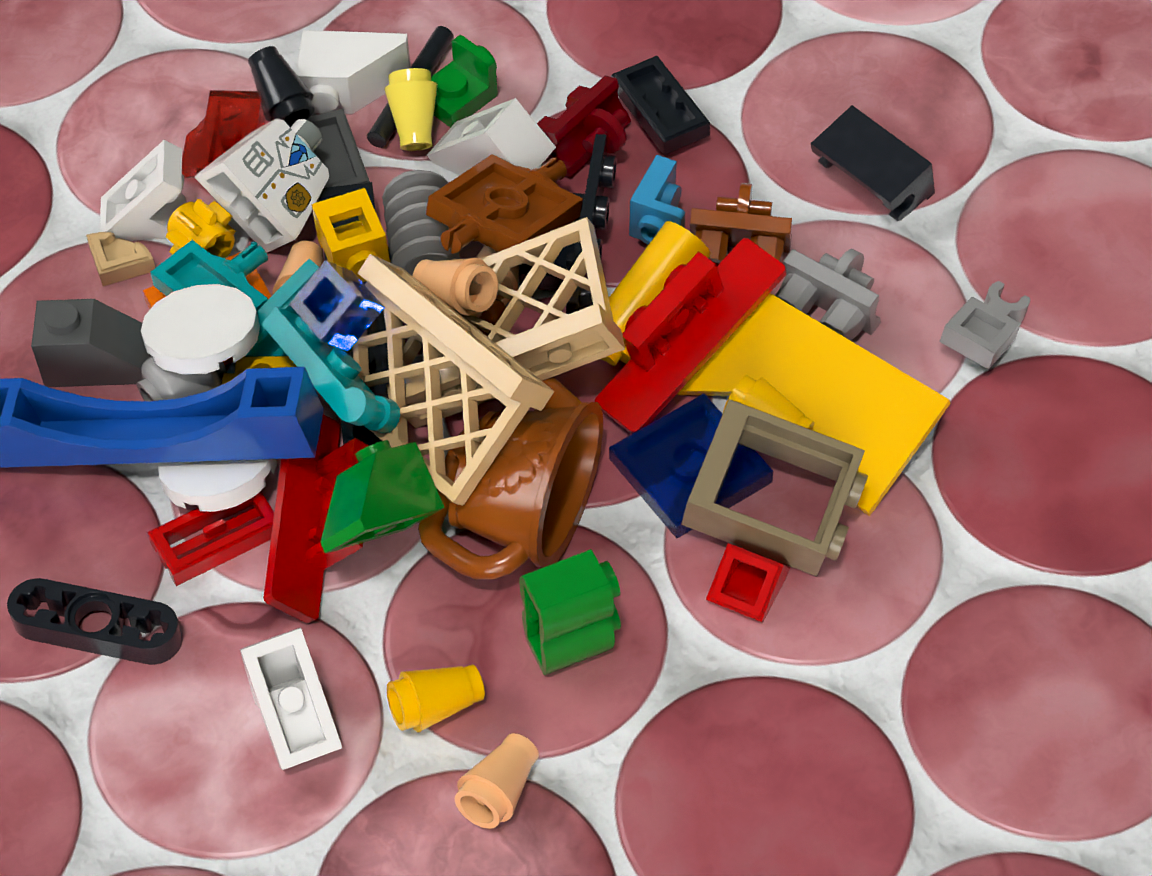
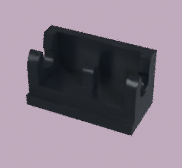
M853 105L811 142L812 152L821 157L818 160L825 168L835 165L883 201V205L891 210L889 216L897 222L909 215L925 199L928 200L935 193L932 163Z

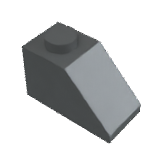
M96 299L37 301L31 347L44 386L74 387L137 384V382L142 380L141 368L143 362L151 357L146 351L141 334L143 323Z

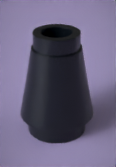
M275 46L262 48L249 57L248 64L251 67L267 121L279 118L291 127L296 120H307L314 113L315 108L311 102L314 97L313 93L283 56L279 54Z

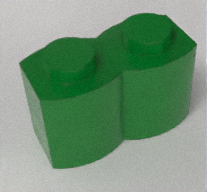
M590 549L520 577V593L524 606L522 611L524 633L543 675L614 648V631L621 629V621L613 598L620 596L621 592L615 572L608 561L599 563L593 550Z

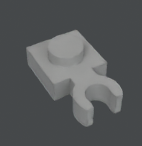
M997 281L989 287L984 303L972 296L945 325L940 342L966 358L990 369L1016 339L1021 322L1024 320L1030 297L1024 295L1016 303L1005 302L1000 298L1005 284Z

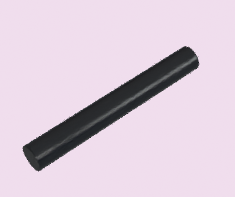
M444 26L436 27L410 68L427 69L432 73L454 39L451 30ZM389 103L386 104L367 134L368 141L378 148L385 147L396 130Z

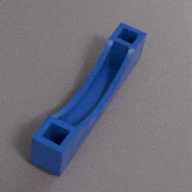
M305 367L246 369L231 381L207 392L178 399L158 401H115L86 397L49 388L24 378L0 379V468L315 458L324 408Z

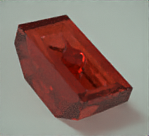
M210 90L204 119L186 135L182 155V174L184 178H195L201 170L241 139L265 125V115L257 91Z

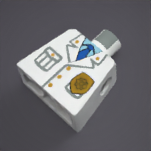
M276 118L249 133L201 170L195 178L232 215V218L257 242L258 246H262L267 253L298 237L312 211L311 204L317 202L329 179L328 168L313 153L322 141V134L308 120L298 119L289 127L284 120Z

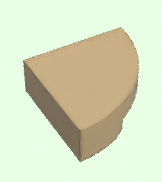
M98 232L86 235L103 286L144 275L155 269L151 253L140 242L133 243L129 240L115 238V234L111 232Z

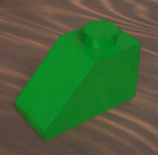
M384 440L372 444L355 454L358 463L337 475L320 543L326 554L405 531L445 508L416 442L391 448L389 441Z

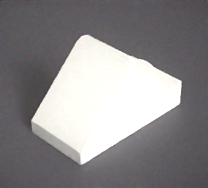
M163 140L101 197L99 232H111L115 234V238L129 241L166 238L168 233L167 224L170 216L179 206L186 203L185 196L181 193L184 185L182 148Z
M301 628L240 649L255 704L260 708L275 755L282 770L342 748Z

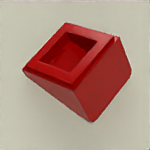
M728 543L706 600L764 622L788 575L790 567Z

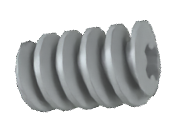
M414 170L404 172L391 180L385 187L382 196L390 261L392 264L403 268L412 276L415 267L422 260L460 259L459 252L453 254L451 249L446 251L442 246L441 235L444 231L449 230V227L426 215L428 196L448 184L443 176L432 171Z

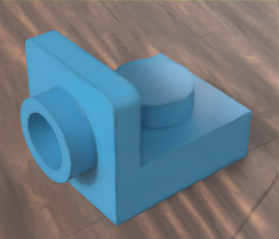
M660 155L655 156L630 199L629 236L640 239L649 245L666 221L677 223L685 228V211L678 208L682 188L676 185L677 161Z

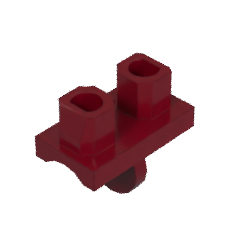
M605 75L591 88L579 85L568 95L565 104L567 110L557 119L544 116L537 123L556 146L550 155L553 158H557V162L559 160L563 161L567 169L566 176L571 177L592 157L596 134L607 135V153H615L625 145L627 138L624 127L631 122V119L618 98L619 84L617 78Z

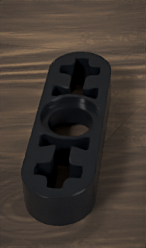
M42 578L30 579L20 583L12 590L8 597L7 609L15 630L20 636L28 640L149 665L161 664L170 660L177 654L182 644V633L176 613L171 607L161 602ZM41 602H47L49 610L39 609L34 617L28 616L27 609L37 610ZM92 611H105L111 615L109 624L99 631L86 632L78 627L80 620ZM59 616L65 618L64 624H61ZM126 618L129 619L131 627L125 626ZM154 626H162L164 633H154L150 641L143 640L141 633H151Z

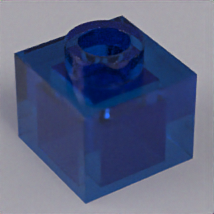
M328 260L322 263L289 304L322 342L345 351H349L385 308L353 271Z

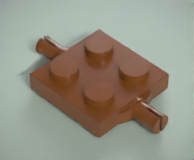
M491 154L429 195L426 215L449 227V230L444 231L441 235V243L446 251L451 249V253H458L470 242L478 241L494 249L497 253L572 223L580 217L583 198L556 184L557 181L562 180L567 174L565 164L561 160L557 162V158H551L541 167L531 170L513 165Z

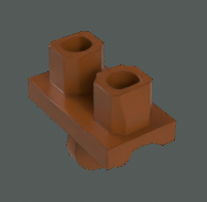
M741 183L738 198L717 197L716 210L692 208L690 232L708 247L711 252L709 259L716 266L728 255V247H735L743 238L750 239L781 262L783 254L790 253L792 218L771 216L772 202L752 200V184Z

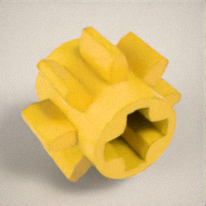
M197 199L196 202L182 204L172 213L167 224L168 233L166 238L174 244L169 252L173 255L193 240L210 254L227 258L235 242L234 234L236 231L228 225L232 215L216 201L207 205L201 199Z

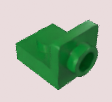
M462 35L457 36L451 41L453 61L431 76V81L437 83L434 116L450 128L456 121L473 115L498 96L497 65L494 57L485 47L476 46Z

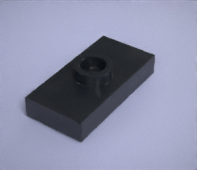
M658 56L611 74V77L617 78L619 98L663 155L710 136L709 120Z

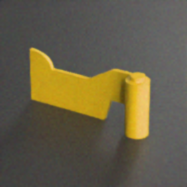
M666 221L610 295L609 302L613 321L618 325L622 333L625 331V326L630 316L639 307L648 306L663 290L667 277L677 266L687 264L698 251L708 259L710 258L711 252L697 236L679 224L671 221ZM771 293L677 393V395L730 396L736 385L745 375L756 381L763 377L788 401L804 413L805 417L814 421L813 431L865 450L858 472L868 475L857 507L869 516L876 509L950 405L948 398ZM625 347V350L601 359L611 365H616L619 360L627 364L631 358Z

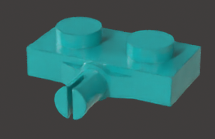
M191 240L150 272L154 287L165 296L194 285L220 284L237 288L249 296L256 311L268 300L266 296L251 286L246 279L247 275L268 261L267 253L262 246H258L257 242H252L233 259L226 260L225 258L210 254L195 241Z

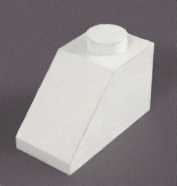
M303 30L295 73L314 95L311 101L315 108L314 113L323 114L344 109L345 114H354L384 95V88L389 85L388 75L394 71L411 67L407 34Z
M514 98L456 121L427 156L434 164L457 175L463 174L491 154L513 165L532 170L541 167L542 163L556 146L519 101Z

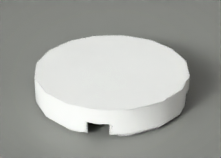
M220 284L194 285L174 291L156 302L144 316L141 334L147 353L153 356L154 363L163 370L183 375L207 374L220 369L218 362L232 357L235 363L246 356L258 340L260 324L251 298L237 288Z
M277 460L158 463V472L164 493L175 505L186 509L184 503H187L189 505H197L199 511L216 512L236 507L256 496L266 486L264 478L269 474L270 470L274 474Z

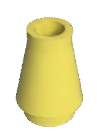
M409 68L390 73L388 75L389 85L384 88L400 138V148L406 151H417L432 147L431 134L437 83L431 81V72L422 68Z

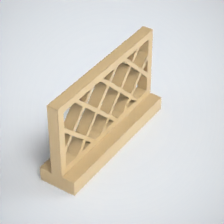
M587 217L481 259L496 273L498 279L497 294L511 301L496 325L480 319L479 317L483 312L470 316L460 315L477 329L488 333L489 339L541 381L625 350L622 331L613 321L594 225ZM581 241L582 252L570 271L553 264L563 247ZM522 263L532 266L517 291L501 285L512 267ZM546 273L563 280L548 305L531 298ZM577 287L591 292L592 306L571 314L562 312ZM383 305L384 318L386 324V311L385 306ZM525 307L542 314L532 329L516 335L509 332ZM420 335L402 339L404 366L411 365L423 347ZM438 351V358L443 357L444 355ZM453 366L439 370L441 398L462 393L460 368ZM425 374L404 378L406 406L426 402ZM476 382V389L483 388ZM389 383V384H387V391H388V398L390 399V383ZM495 398L478 401L477 404L480 405ZM463 405L442 410V418L463 411ZM427 414L407 418V421L415 428L427 425Z
M370 254L358 271V274L367 282L328 341L334 348H339L346 353L353 352V359L362 369L358 376L369 389L372 386L390 382V399L395 401L400 408L399 423L389 433L372 432L382 441L388 440L391 448L409 444L407 418L427 414L429 442L417 446L436 488L453 503L463 506L529 408L532 407L542 411L555 391L403 268ZM377 301L385 306L387 330L367 335L366 318ZM401 320L407 325L401 326ZM420 335L423 341L424 361L404 366L402 339ZM387 343L389 370L369 375L368 347ZM438 351H440L444 356L438 358ZM458 366L461 372L462 393L441 398L439 370ZM425 374L426 402L406 406L404 378ZM476 382L483 388L476 389ZM491 398L498 399L506 406L492 428L479 431L477 402ZM463 405L464 434L443 439L442 410ZM465 446L466 466L454 483L446 476L444 451ZM429 454L430 461L427 460L423 455Z

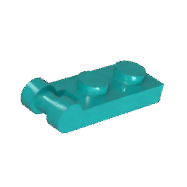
M275 306L262 322L263 327L297 367L306 368L313 386L335 413L345 422L358 426L364 425L369 430L386 434L394 430L400 420L398 404L386 397L374 395L358 376L362 370L360 365L350 355L339 348H334L326 337L330 334V331L326 325L307 311H302L300 315Z

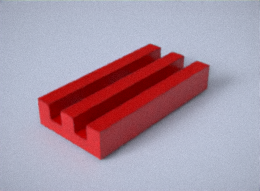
M260 491L256 496L236 507L216 512L199 511V508H196L147 533L155 552H158L165 569L169 570L171 579L178 586L270 541L274 511ZM252 505L255 506V508L246 511L226 522L223 520L247 507H250ZM203 529V533L173 548L170 547L171 544Z

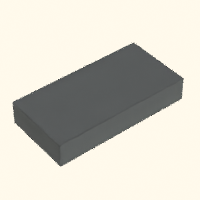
M344 109L309 117L307 120L312 122L322 134V141L313 153L328 168L329 179L324 188L370 182Z

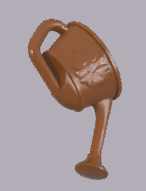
M495 299L490 308L483 311L479 318L496 325L506 306L501 300ZM480 330L484 335L488 337V333ZM555 377L543 380L555 392L542 411L537 409L527 411L465 504L462 506L453 503L437 489L445 508L419 522L418 531L421 543L433 556L460 574L475 580L496 579L511 574L528 559H531L537 567H546L559 560L578 527L597 472L603 438L602 407L598 402L582 403ZM491 411L480 418L479 431L492 428L502 411ZM462 430L459 435H463L464 430ZM465 446L448 450L445 457L446 476L455 483L466 466ZM447 513L452 527L458 529L466 528L506 548L490 556H480L472 553L443 533L442 526Z

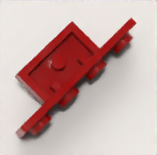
M743 238L718 266L699 251L687 264L677 266L669 274L664 283L663 290L648 306L639 307L628 319L622 336L631 359L595 397V402H598L602 407V412L631 435H640L787 274L785 265L750 239Z
M324 414L315 458L281 459L263 596L265 603L307 624L319 618L324 570L363 548V543L325 554L320 543L337 475L357 464L358 461L355 454L369 446L354 438L338 448L340 425L337 421Z

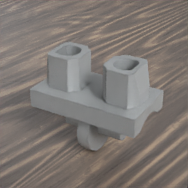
M792 249L784 259L783 264L787 274L776 297L805 314L808 313L814 304L826 310L827 312L820 320V323L850 341L861 330L870 335L873 334L881 323L880 317L875 315L879 295L870 290L873 286L874 278L861 272L864 264V255L862 253L849 249L839 260L825 253L818 263Z

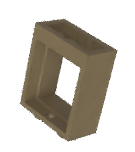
M729 399L688 499L681 525L817 577L824 558L827 557L836 561L849 527L838 523L844 505L856 509L868 475L858 472V468L865 450ZM739 444L836 481L814 541L715 504Z

